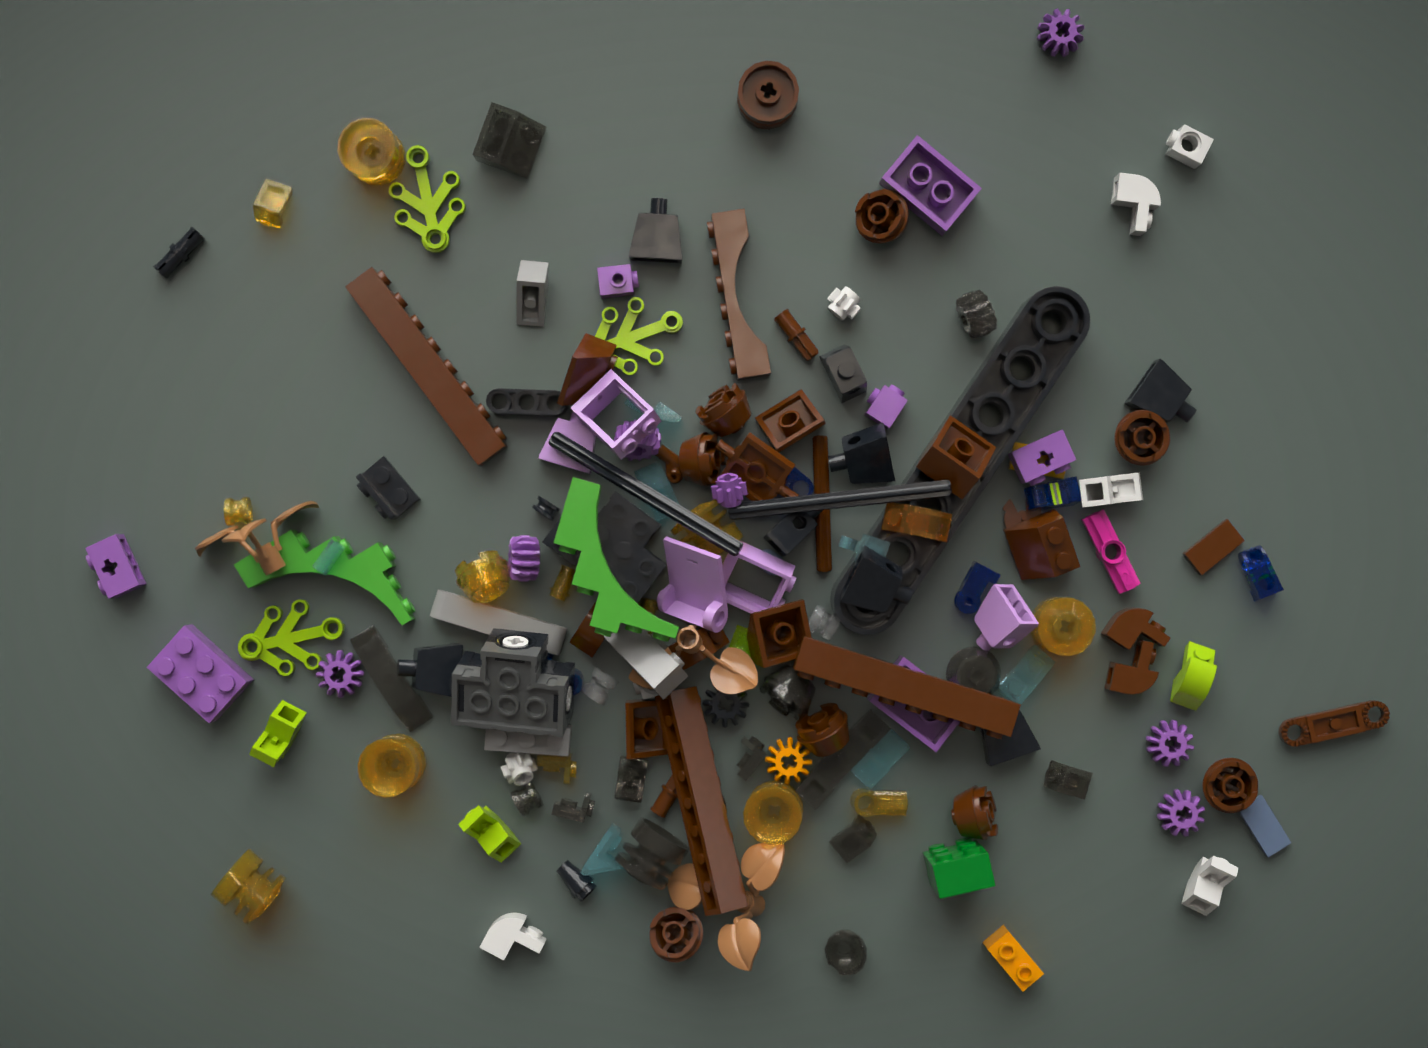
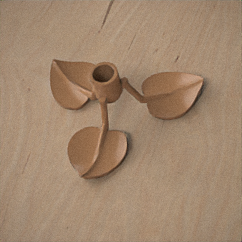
M314 501L304 502L286 510L270 522L274 540L273 547L270 542L261 546L252 533V530L257 526L267 522L266 518L245 525L241 530L234 531L238 529V526L221 530L198 544L195 548L196 552L201 557L204 550L220 538H223V543L239 542L254 557L256 563L259 562L267 576L286 565L279 553L282 547L279 543L278 527L291 514L306 508H319V506ZM247 536L257 548L255 551L245 542Z
M689 625L678 632V646L675 647V654L679 657L681 651L688 654L701 651L715 662L716 665L713 666L710 672V679L713 686L719 692L735 695L757 687L758 672L754 662L746 652L738 648L729 647L722 652L720 659H718L702 645V638L696 631L699 626ZM668 647L665 649L669 655L672 653ZM632 669L629 679L633 683L643 688L653 689Z
M758 843L749 847L742 857L741 872L745 877L749 878L746 883L750 890L746 891L748 906L737 909L744 914L735 917L733 920L734 924L724 925L718 935V947L722 956L731 965L745 971L752 970L753 961L761 943V932L759 926L750 919L753 916L761 915L765 909V900L759 895V891L769 889L777 880L784 860V844ZM688 863L676 868L671 873L667 883L671 900L678 908L693 910L702 902L693 863Z

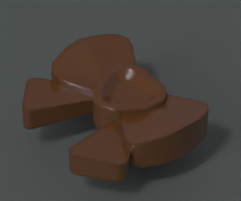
M1026 496V511L1021 510L1017 512L1011 499L1006 502L1002 508L1006 512L1003 517L1005 528L1042 514L1040 508L1034 504L1033 497Z

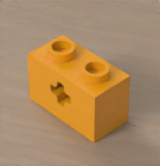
M1004 925L982 942L1023 992L1044 975L1042 970Z

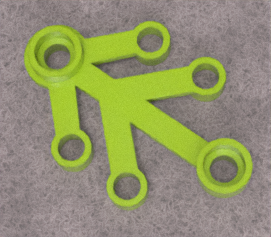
M415 145L407 151L406 159L410 166L415 168L421 199L407 191L400 182H394L389 186V194L393 199L402 200L425 215L427 226L413 219L411 214L405 209L398 210L394 215V219L399 226L408 227L422 236V244L428 251L440 253L449 245L450 238L447 231L457 216L464 214L466 211L464 201L460 198H453L449 202V210L438 224L436 213L450 191L459 186L460 177L454 171H447L443 175V182L432 197L426 168L429 164L430 156L424 147ZM417 154L424 156L421 163L414 162V157ZM451 175L456 176L454 184L447 183V178ZM395 187L402 188V193L399 196L393 195ZM460 202L462 209L454 211L452 209L454 203ZM403 213L407 214L408 220L404 223L399 222V216ZM440 235L441 241L438 244H433L431 242L432 236Z
M633 297L628 301V311L617 336L607 341L616 344V349L622 348L648 360L652 366H659L664 360L662 351L659 349L651 350L636 342L663 331L668 334L678 333L683 326L682 317L675 311H668L662 316L660 321L631 331L638 314L644 310L643 300L639 297ZM634 301L641 303V308L637 311L631 309V304ZM606 307L602 311V321L595 337L606 340L611 325L617 322L619 318L618 311L614 307ZM607 311L615 312L613 320L605 318ZM669 317L676 318L677 324L674 327L667 325L666 321ZM655 352L661 355L660 361L656 363L650 359L651 354ZM618 357L615 365L616 368L621 369L627 376L636 374L638 364L634 359L624 360ZM632 362L635 365L634 371H625V364Z
M298 599L292 603L291 612L276 636L265 638L273 622L279 621L283 616L282 609L279 606L272 605L265 609L264 618L256 631L244 635L239 640L238 652L245 660L255 661L261 659L276 668L280 675H291L295 670L294 662L290 659L282 660L267 650L279 647L303 662L307 669L314 670L320 667L318 663L322 661L321 656L317 653H309L295 643L322 636L329 640L337 639L344 633V623L337 617H330L325 619L320 626L292 632L300 617L307 614L310 609L309 603L306 600ZM299 602L305 605V610L302 613L296 610V605ZM272 608L278 612V616L275 619L269 616V611ZM331 623L338 625L336 633L330 632L329 626ZM250 642L257 644L255 652L249 650L248 645ZM311 656L317 658L316 666H311L308 663V659ZM284 662L290 665L288 673L282 671L281 666Z

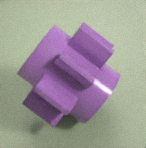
M734 473L720 475L717 481H715L716 485L711 486L713 499H717V503H721V506L726 508L740 505L742 500H744L743 496L748 495L746 482H742L741 478H738V475Z

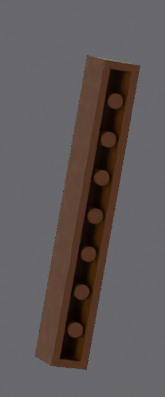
M373 267L369 268L346 285V289L477 465L483 466L507 448V445L504 443L507 439L506 435L498 425L493 428L487 420L491 417L482 403L479 405L475 404L471 398L474 392L465 381L460 384L454 376L458 372L449 359L443 361L438 354L441 350L432 336L427 339L421 330L425 328L415 314L410 316L405 310L408 304L401 294L397 292L394 295L388 286L392 282L383 270L377 272Z
M802 636L793 669L798 670L797 676L813 681L814 677L817 676L825 679V685L840 689L841 685L852 687L851 693L863 697H867L868 693L878 695L879 702L894 706L895 701L906 704L905 710L921 714L922 710L933 713L932 718L947 723L949 718L960 721L959 726L972 731H975L976 726L987 729L986 735L1001 740L1003 735L1011 737L1021 706L1017 702L806 636Z
M697 686L674 690L664 700L659 695L655 696L705 916L723 914L747 907L746 890L740 874V864L733 844V834L729 827L727 808L722 797L721 783L714 763V753L711 749L708 727L704 720Z

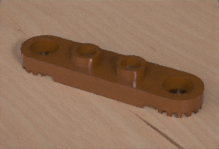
M1369 700L1289 718L1280 725L1279 737L1285 744L1299 747L1301 745L1357 734L1384 727L1388 723L1390 712L1384 703ZM1373 707H1378L1381 712V716L1376 722L1370 721L1367 715L1369 713L1368 710ZM1292 725L1299 726L1301 731L1300 736L1296 740H1291L1287 736V729Z

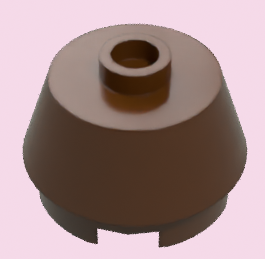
M882 189L871 194L867 193L859 200L856 206L857 229L861 236L870 242L886 243L894 241L901 237L907 228L908 207L906 201L899 193L893 190Z
M736 383L731 386V389L727 385L717 389L708 396L710 400L704 408L702 405L698 406L695 411L700 418V424L719 437H724L731 433L734 434L741 430L752 414L745 390L740 389Z
M1137 410L1127 414L1121 419L1115 431V445L1119 454L1126 461L1135 465L1144 466L1157 462L1164 456L1170 444V432L1166 422L1158 414L1148 410Z
M704 432L682 442L678 464L681 474L686 481L705 487H711L713 484H716L715 481L720 476L721 465H726V456L714 449L718 444L717 434Z
M836 703L820 705L822 710L811 716L807 712L804 713L795 724L797 740L817 757L829 756L838 752L850 739L847 714L840 710Z
M1223 758L1213 763L1206 771L1203 779V792L1209 804L1216 810L1224 813H1237L1248 808L1255 801L1258 794V779L1252 767L1245 761L1237 758Z
M974 785L954 797L951 815L955 826L957 825L961 836L987 840L988 837L997 836L998 825H993L995 819L994 812L997 811L992 792L987 791V786L978 787Z
M677 906L660 911L650 925L651 946L660 958L668 962H682L689 959L697 952L703 939V927L699 917L692 910H685Z

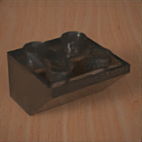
M491 102L472 155L478 162L528 179L547 127L518 111Z

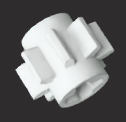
M846 286L842 291L836 287L827 298L831 302L827 308L842 321L847 316L852 320L861 309L857 305L861 298Z
M512 752L505 758L506 765L501 766L504 778H507L508 783L514 782L518 786L529 783L533 779L532 771L538 770L535 760L531 758L530 753Z

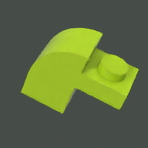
M1191 641L1188 642L1184 650L1182 669L1173 680L1170 702L1195 711L1199 708L1207 697L1216 674L1217 665H1214L1215 650Z
M282 700L270 715L264 732L252 746L249 755L275 767L292 746L307 712Z
M478 805L475 809L470 810L458 824L463 832L480 843L490 857L501 863L521 845L511 829L487 806L483 808Z

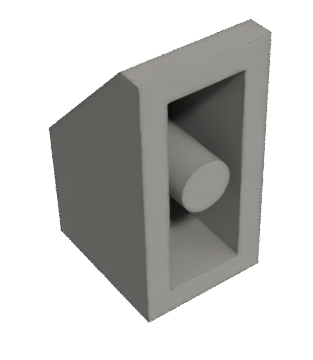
M521 260L517 276V324L544 327L549 263Z

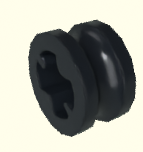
M539 496L537 498L539 500L538 504L533 505L532 508L553 521L554 512H559L560 509Z

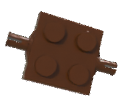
M749 433L742 444L735 449L722 439L714 448L728 458L726 467L720 475L727 473L737 474L742 482H746L748 495L744 496L751 501L773 499L778 494L783 498L799 495L785 485L788 475L795 467V464L752 433Z

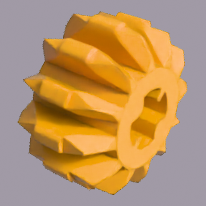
M787 737L786 746L783 745L780 738L777 739L778 750L773 746L768 747V750L775 756L765 757V762L775 763L767 768L768 773L778 770L774 780L779 781L782 775H785L784 782L786 785L790 784V776H794L797 783L801 780L797 773L800 771L807 776L809 771L803 765H812L811 759L803 758L810 751L807 748L799 751L802 747L799 741L793 747L792 737ZM791 754L795 756L793 757L794 765L788 764L786 767L782 765L784 764L783 756L789 757Z

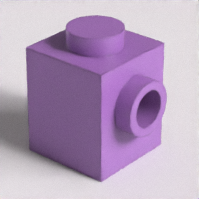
M630 264L597 268L601 299L634 295V288L639 287L637 271H632Z
M892 384L890 387L884 385L880 390L875 388L867 400L871 405L864 415L878 424L884 423L885 429H889L908 401L903 397L905 393Z

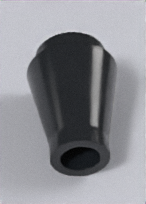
M569 860L564 862L556 871L573 898L577 897L581 902L597 887L593 882L594 878L574 866Z

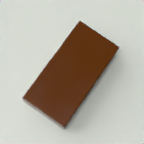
M1225 519L1186 550L1183 555L1198 574L1203 575L1245 540L1230 521Z

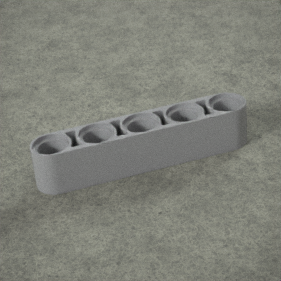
M440 589L437 590L430 616L488 635H490L493 628L549 634L547 651L555 655H560L567 632L565 627Z

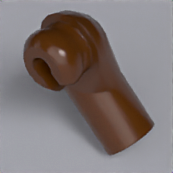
M661 444L658 454L655 456L665 462L668 481L672 484H677L683 479L678 464V455Z

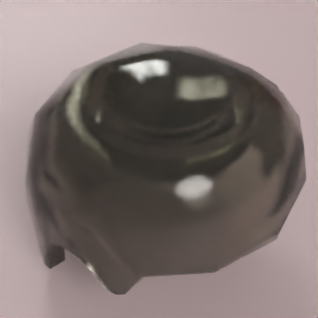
M842 929L836 931L828 938L824 949L826 959L829 965L838 970L839 974L855 975L863 969L867 959V947L860 935L851 930Z

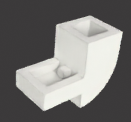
M1119 173L1114 177L1111 205L1133 207L1129 235L1141 236L1147 229H1150L1152 224V213L1149 210H1155L1161 206L1159 191L1153 182L1141 175Z
M1140 472L1079 480L1082 508L1143 500Z
M1212 856L1210 859L1202 857L1187 882L1181 904L1207 916L1219 906L1223 887L1237 877L1238 867L1230 864L1223 858Z
M508 913L500 916L492 923L479 948L505 960L514 941L540 953L546 938L542 936L543 932L533 926H528V928L523 926L527 915Z

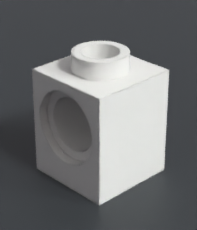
M1184 124L1177 131L1173 130L1166 141V145L1169 146L1166 155L1195 169L1202 164L1214 139ZM1182 140L1191 142L1192 152L1183 149Z

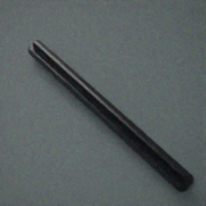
M560 432L552 434L548 443L561 453L730 555L737 556L743 548L741 541Z
M950 480L749 501L742 502L736 507L728 508V514L731 520L949 497L951 496L952 488Z

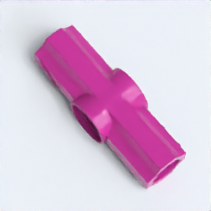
M1099 510L1081 519L1096 549L1097 558L1103 563L1117 593L1121 594L1141 584L1126 555V548L1119 541L1105 510ZM1109 544H1113L1117 550L1116 556L1113 559H1109L1105 555V549Z

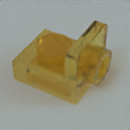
M265 179L253 203L255 220L265 226L281 228L283 224L282 214L293 194L292 187Z
M570 753L569 756L537 755V766H543V771L559 772L560 768H564V784H570L571 777L576 778L577 761H572L573 753Z

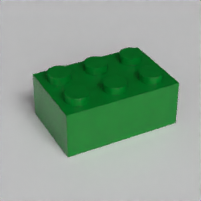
M969 837L961 838L955 841V845L945 847L944 843L935 844L928 847L929 851L923 852L929 883L940 899L996 886L989 854L977 840L972 841V838Z

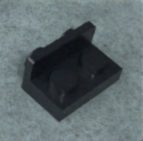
M385 456L363 474L360 473L356 476L360 482L357 484V487L367 498L370 495L378 503L374 507L384 519L389 517L391 520H396L420 500V497Z

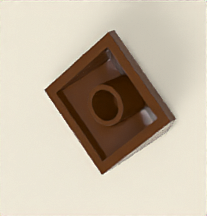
M802 389L755 417L771 446L779 453L826 424Z
M655 699L626 700V758L637 759L668 755Z

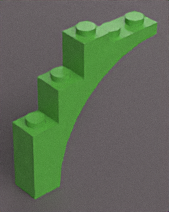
M573 477L554 543L560 545L559 551L575 555L576 550L581 551L572 585L578 586L576 591L593 596L594 591L599 592L589 626L595 627V633L611 637L612 632L618 633L620 624L624 623L626 624L625 629L641 634L642 629L654 632L652 637L669 642L670 637L676 639L679 626L662 620L639 606L623 590L609 568L602 551L598 532V503L602 485Z
M290 530L278 537L282 547L279 553L286 564L284 567L266 576L259 562L256 563L251 554L234 564L248 588H255L274 578L293 573L313 572L334 575L354 582L374 594L391 610L401 625H406L415 619L412 614L415 612L414 606L407 597L403 599L398 589L401 586L393 574L388 575L387 571L396 566L393 562L396 556L388 544L384 546L382 542H377L352 558L350 554L353 552V549L345 538L341 540L339 536H334L309 551L307 547L310 546V543L303 532L298 533L297 530Z

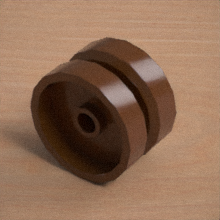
M766 60L753 64L744 72L739 81L737 104L740 114L747 123L756 128L770 130L781 127L790 120L796 110L799 94L797 79L788 67L779 62ZM770 93V99L764 98V94Z

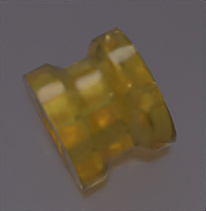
M242 497L241 500L225 499L224 518L228 526H233L237 522H242L244 525L252 522V504L249 497Z

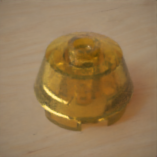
M498 551L478 553L479 559L469 564L464 560L455 569L457 576L456 585L474 603L493 601L504 594L509 588L508 562L502 556H499Z

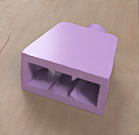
M572 411L570 421L557 418L539 454V459L591 474L590 469L561 453L548 443L554 432H560L594 453L596 435Z
M994 584L974 617L975 623L982 632L977 638L976 643L985 651H989L992 647L1011 648L1039 625L1013 584Z

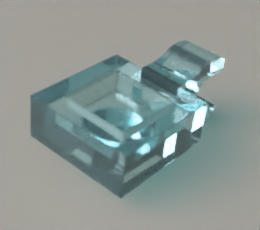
M862 534L860 541L842 535L838 547L856 552L854 561H856L864 545L886 558L890 542L866 534Z

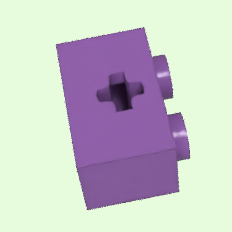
M1063 429L1008 453L1020 483L1029 482L1030 486L1046 480L1044 474L1053 470L1057 475L1070 469L1069 463L1076 460ZM1041 455H1048L1049 459L1045 461V464H1038L1037 462Z
M124 534L112 535L85 548L88 553L86 555L87 563L92 570H96L100 579L97 581L98 587L104 596L107 595L108 599L118 598L146 585V581ZM113 563H117L118 567L114 569V572H111L110 567L113 566Z

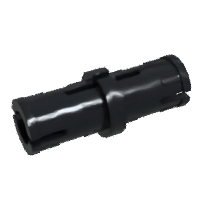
M191 227L176 244L172 243L169 246L170 251L153 267L168 279L169 275L183 261L187 262L190 259L188 256L205 238L195 228Z

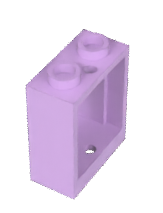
M611 369L571 407L578 419L621 460L626 455L631 454L636 449L637 444L647 435L652 434L661 422L655 410ZM622 393L644 414L614 442L592 420Z
M741 541L743 543L741 552L737 556H732L728 553L722 564L727 603L750 614L783 605L786 601L782 598L784 592L790 593L796 581V577L792 576L795 565ZM738 558L782 577L771 602L727 582Z

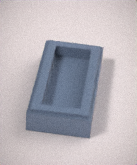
M1262 795L1257 796L1248 808L1239 812L1266 857H1270L1291 844V841Z

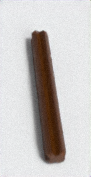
M817 435L812 439L814 494L829 493L828 438L825 435ZM829 509L823 510L815 518L818 524L815 527L818 572H830L832 570Z

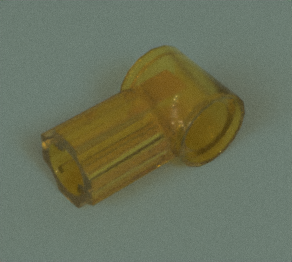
M860 788L855 790L850 798L852 808L864 817L872 815L906 816L908 807L906 791ZM863 796H870V805L865 809H860L858 807L859 799Z

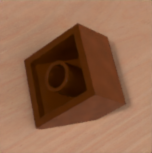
M586 333L572 356L557 404L562 406L574 405L610 369L613 371L618 360V356L614 355L617 345Z
M950 415L923 453L916 468L935 481L950 480L952 493L963 499L980 479L996 447Z
M1055 509L1003 529L1021 580L1054 578L1080 567L1064 517Z
M803 599L754 612L750 615L746 636L750 656L754 664L762 668L796 659L802 636L812 638Z

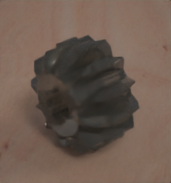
M981 290L968 292L956 300L958 318L961 321V325L965 328V332L974 339L986 336L996 329L997 318L992 308V303L989 302L987 295Z

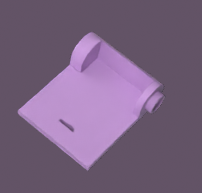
M666 536L663 542L669 584L657 596L658 609L663 613L712 632H720L728 618L721 556Z

